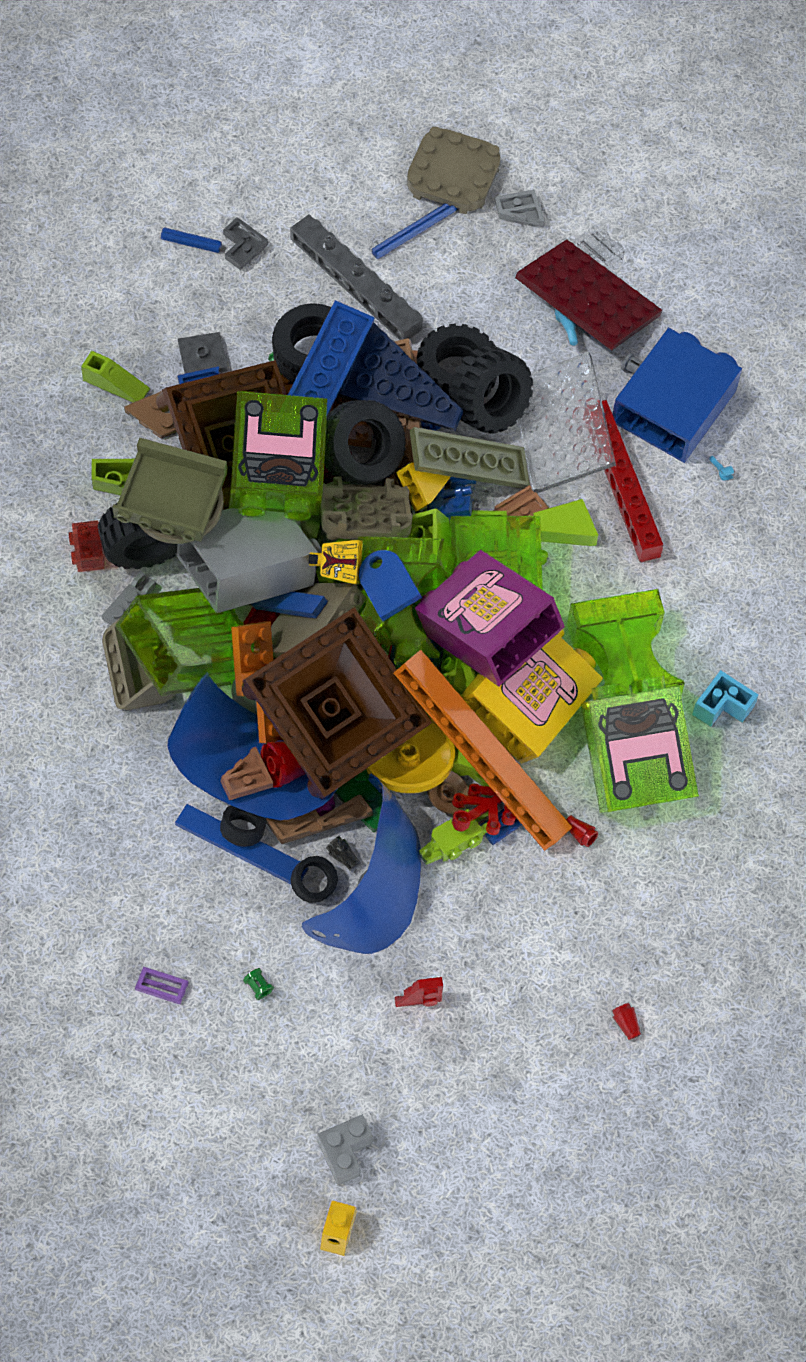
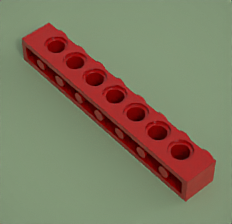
M607 400L587 404L584 419L639 562L660 558L663 542Z

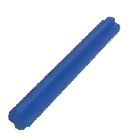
M448 204L441 205L373 247L372 255L376 259L381 258L457 211V208Z

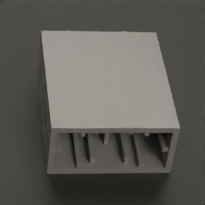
M277 496L223 510L218 523L208 534L203 536L202 542L195 540L189 543L177 544L178 559L216 613L313 586L316 566H309L310 552L322 553L317 540L314 538L308 539L303 533L297 513L295 511H287Z

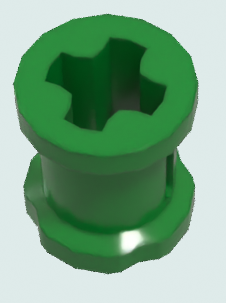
M260 968L254 969L243 979V982L246 985L248 984L255 993L256 1000L263 999L274 989V986L269 984L263 977Z

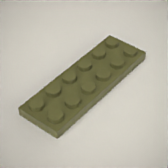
M417 427L410 430L416 471L520 489L530 485L524 447Z

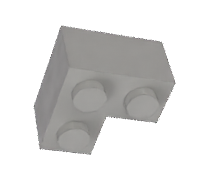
M363 1114L322 1131L317 1135V1142L337 1186L360 1176V1166L353 1152L372 1145L373 1135Z

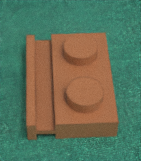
M530 485L494 507V511H507V527L512 533L532 522L533 513L549 509L536 492L534 493Z

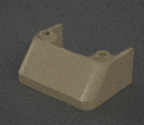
M140 601L109 626L103 634L102 643L114 700L118 709L133 710L163 704L187 687L186 682L177 681L176 684L169 683L168 686H161L156 681V675L153 673L154 665L149 646L159 635L157 621L170 611L168 606Z

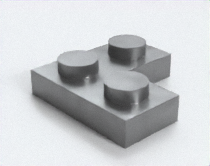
M238 217L223 229V235L236 243L225 253V259L239 270L243 269L268 245L267 238Z

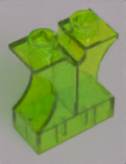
M358 536V540L363 541L361 564L373 552L379 550L394 552L403 562L422 597L428 591L435 590L453 574L456 567L457 557L444 539ZM382 560L375 561L372 568H379ZM368 597L366 606L360 616L387 656L393 644L396 648L395 659L403 664L420 650L428 658L440 657V653L427 638L415 610L421 599L382 621Z
M658 589L570 604L567 627L572 646L589 653L599 666L604 678V686L594 696L590 714L591 719L599 718L602 714L606 716L608 707L631 704L632 698H636L640 702L665 698L668 707L670 703H673L675 706L680 703L685 685L684 680L671 675L663 669L656 660L651 647L652 640L660 633L665 614Z

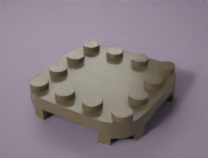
M432 127L423 137L408 169V189L413 194V197L418 200L424 197L448 204L449 206L453 205L455 208H459V213L467 214L468 211H474L478 208L481 209L485 204L497 172H499L500 149L497 145L449 129Z
M340 476L333 477V482L321 484L319 500L321 525L327 533L326 537L328 539L374 540L376 542L396 541L400 543L407 541V537L411 533L413 514L410 511L409 489L407 486L402 488L394 484V479L388 478L385 480V486L342 484V477Z

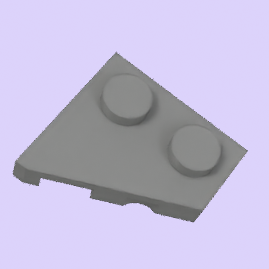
M535 190L494 198L500 219L541 227L545 225Z

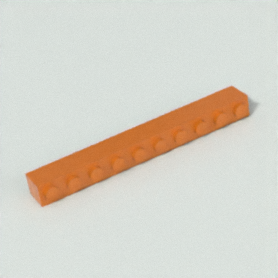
M422 650L417 652L393 673L544 851L558 842L572 828L565 817L555 808L536 783L527 775L520 764L515 761Z

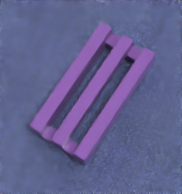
M143 966L135 990L181 1005L189 981ZM145 976H153L180 985L181 988H175L164 983L145 978ZM142 983L178 994V996L144 986Z

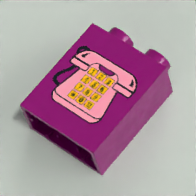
M479 550L468 561L461 562L447 580L435 590L428 591L415 607L427 637L498 687L565 627L554 597L482 550Z

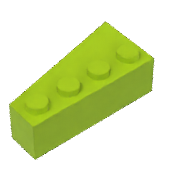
M135 458L92 459L91 480L93 490L121 496Z

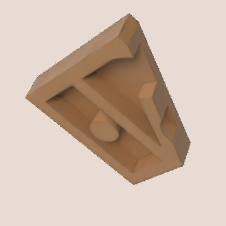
M162 391L124 406L125 413L134 416L141 425L151 429L152 433L159 438L176 432L171 413L162 412L156 404V398Z

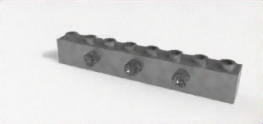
M308 214L290 227V239L399 340L410 339L422 330V315L417 310H413L403 297H399L389 284H385L379 279L375 271L367 268L362 259L355 257L346 245H342L332 232H328L318 219H314Z

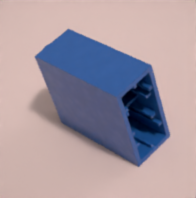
M668 327L616 397L612 413L616 425L685 463L735 394L742 368L738 366L736 360L729 354L724 352L716 354L703 347L693 334L688 332L678 333Z

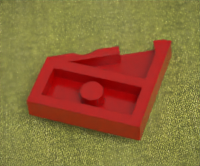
M442 977L417 980L412 986L404 990V996L394 997L395 1006L423 1004L426 1007L437 1005L442 1000Z

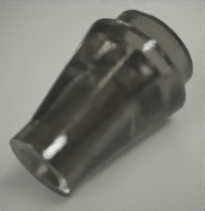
M337 836L326 847L329 851L328 855L346 866L349 870L353 869L360 862L345 838L342 839L340 836Z

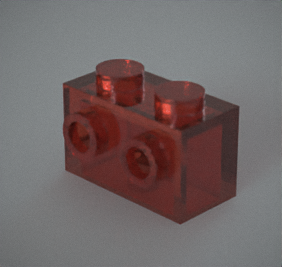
M98 520L72 523L73 532H68L70 546L74 545L75 551H71L72 565L77 564L78 572L105 569L102 544L98 532Z

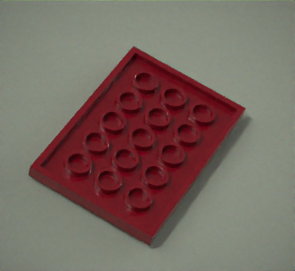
M567 239L519 270L515 276V279L611 351L656 320L663 311L655 303L640 294Z

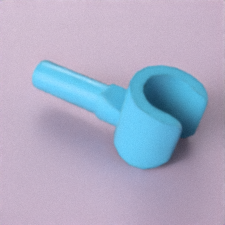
M714 456L709 458L719 471L721 480L733 479L732 474L734 470L732 466L723 467Z

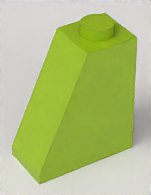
M583 499L533 513L530 529L533 535H537L539 542L582 546L597 545L598 533Z

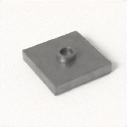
M220 332L178 339L184 374L218 366L219 372L227 371Z

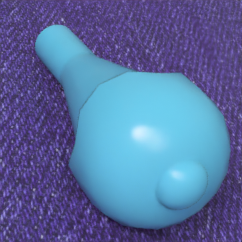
M555 309L556 319L566 330L570 345H577L576 324Z

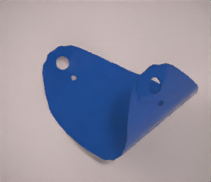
M208 672L200 679L190 694L168 738L167 747L170 757L178 770L190 783L231 806L264 818L289 820L302 816L323 806L337 791L336 789L323 799L312 796L308 790L309 778L305 774L282 787H272L229 800L220 782L221 777L228 770L233 769L240 759L243 760L253 747H257L261 756V749L265 743H259L257 715L239 705L224 693L210 678Z
M369 774L368 780L383 795V802L375 846L368 870L359 885L345 901L329 912L302 922L301 926L308 936L325 945L361 954H373L388 948L402 936L411 924L418 900L421 857L419 855L421 846L417 830L399 802L395 799L396 797L373 774ZM313 931H319L323 933L326 937H321L315 934Z

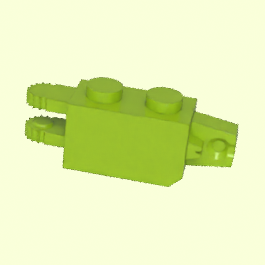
M488 811L471 821L470 827L463 832L453 828L452 818L434 828L431 841L419 850V855L424 863L428 865L440 859L443 862L448 859L455 860L465 849L477 847L482 842L483 835L487 833V823L480 826L478 822L488 816Z

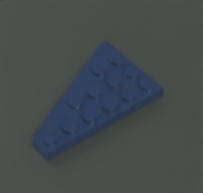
M373 322L338 396L352 401L373 400L388 406L389 409H392L395 414L456 432L463 415V410Z

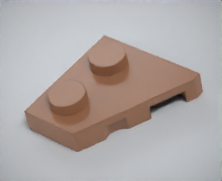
M253 747L243 760L240 759L233 769L228 770L221 777L220 781L229 800L273 787V781L257 747Z

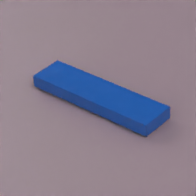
M289 592L251 603V605L256 610L317 618L328 601L324 596Z

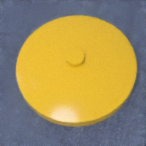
M430 718L432 724L366 768L368 774H373L389 790L400 793L424 792L438 786L449 776L454 766L455 745L433 719Z

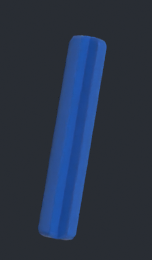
M165 227L161 232V239L216 253H219L222 247L221 241Z

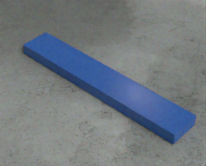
M189 804L185 805L175 821L176 826L291 884L292 871L300 862L299 860L261 841L253 846L243 847L234 845L222 836L220 820ZM309 867L304 869V871L302 872L301 880H303L304 876L309 870Z

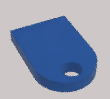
M379 550L368 555L362 562L359 569L360 582L382 621L422 598L403 562L394 552ZM382 560L379 568H372L375 561Z

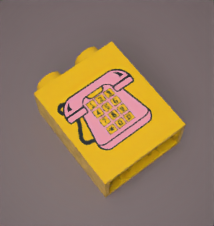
M563 629L499 687L479 673L460 695L498 741L521 764L535 759L542 754L603 680V677L594 670L596 662L593 657L582 649L576 648L574 650L562 638L564 636Z

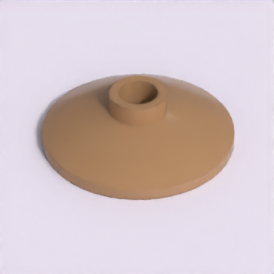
M452 771L441 784L427 790L432 804L446 814H454L457 810H464L468 805L466 804L464 808H456L452 805L454 794L462 793L468 795L467 784L458 774Z

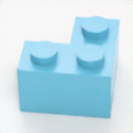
M720 670L695 703L692 715L710 727L723 711L743 723L755 707L758 694Z

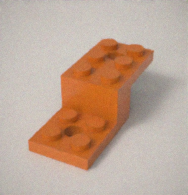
M271 622L231 627L236 696H244L242 692V681L273 661ZM254 643V651L252 652L251 645ZM256 701L259 743L283 740Z

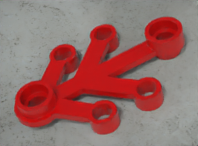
M473 783L469 786L468 795L462 793L454 794L452 805L456 808H464L466 804L478 805L469 812L464 810L454 812L452 825L455 830L465 831L470 827L471 821L488 811L486 832L490 835H497L499 833L501 824L498 821L497 805L502 803V800L491 787ZM481 794L491 795V796H493V797H491V798L481 797ZM504 804L501 821L505 825H513L516 817Z

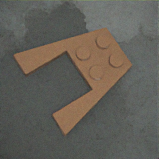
M359 794L321 817L316 810L289 820L266 818V824L279 842L285 844L373 816V810Z

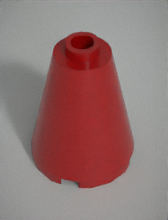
M270 741L267 744H263L261 758L273 781V788L282 787L306 774L285 742Z

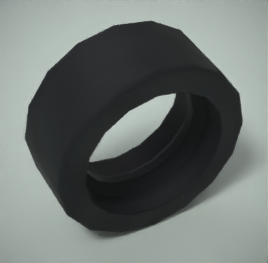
M230 805L223 812L220 831L222 836L234 845L243 847L253 846L263 838L266 818ZM245 820L254 825L255 828L250 830L240 829L233 825L231 821Z
M310 856L296 865L290 880L296 896L303 901L316 903L323 901L334 892L337 887L338 876L337 870L326 858ZM309 866H316L325 873L327 886L323 891L313 893L305 888L301 880L304 869Z

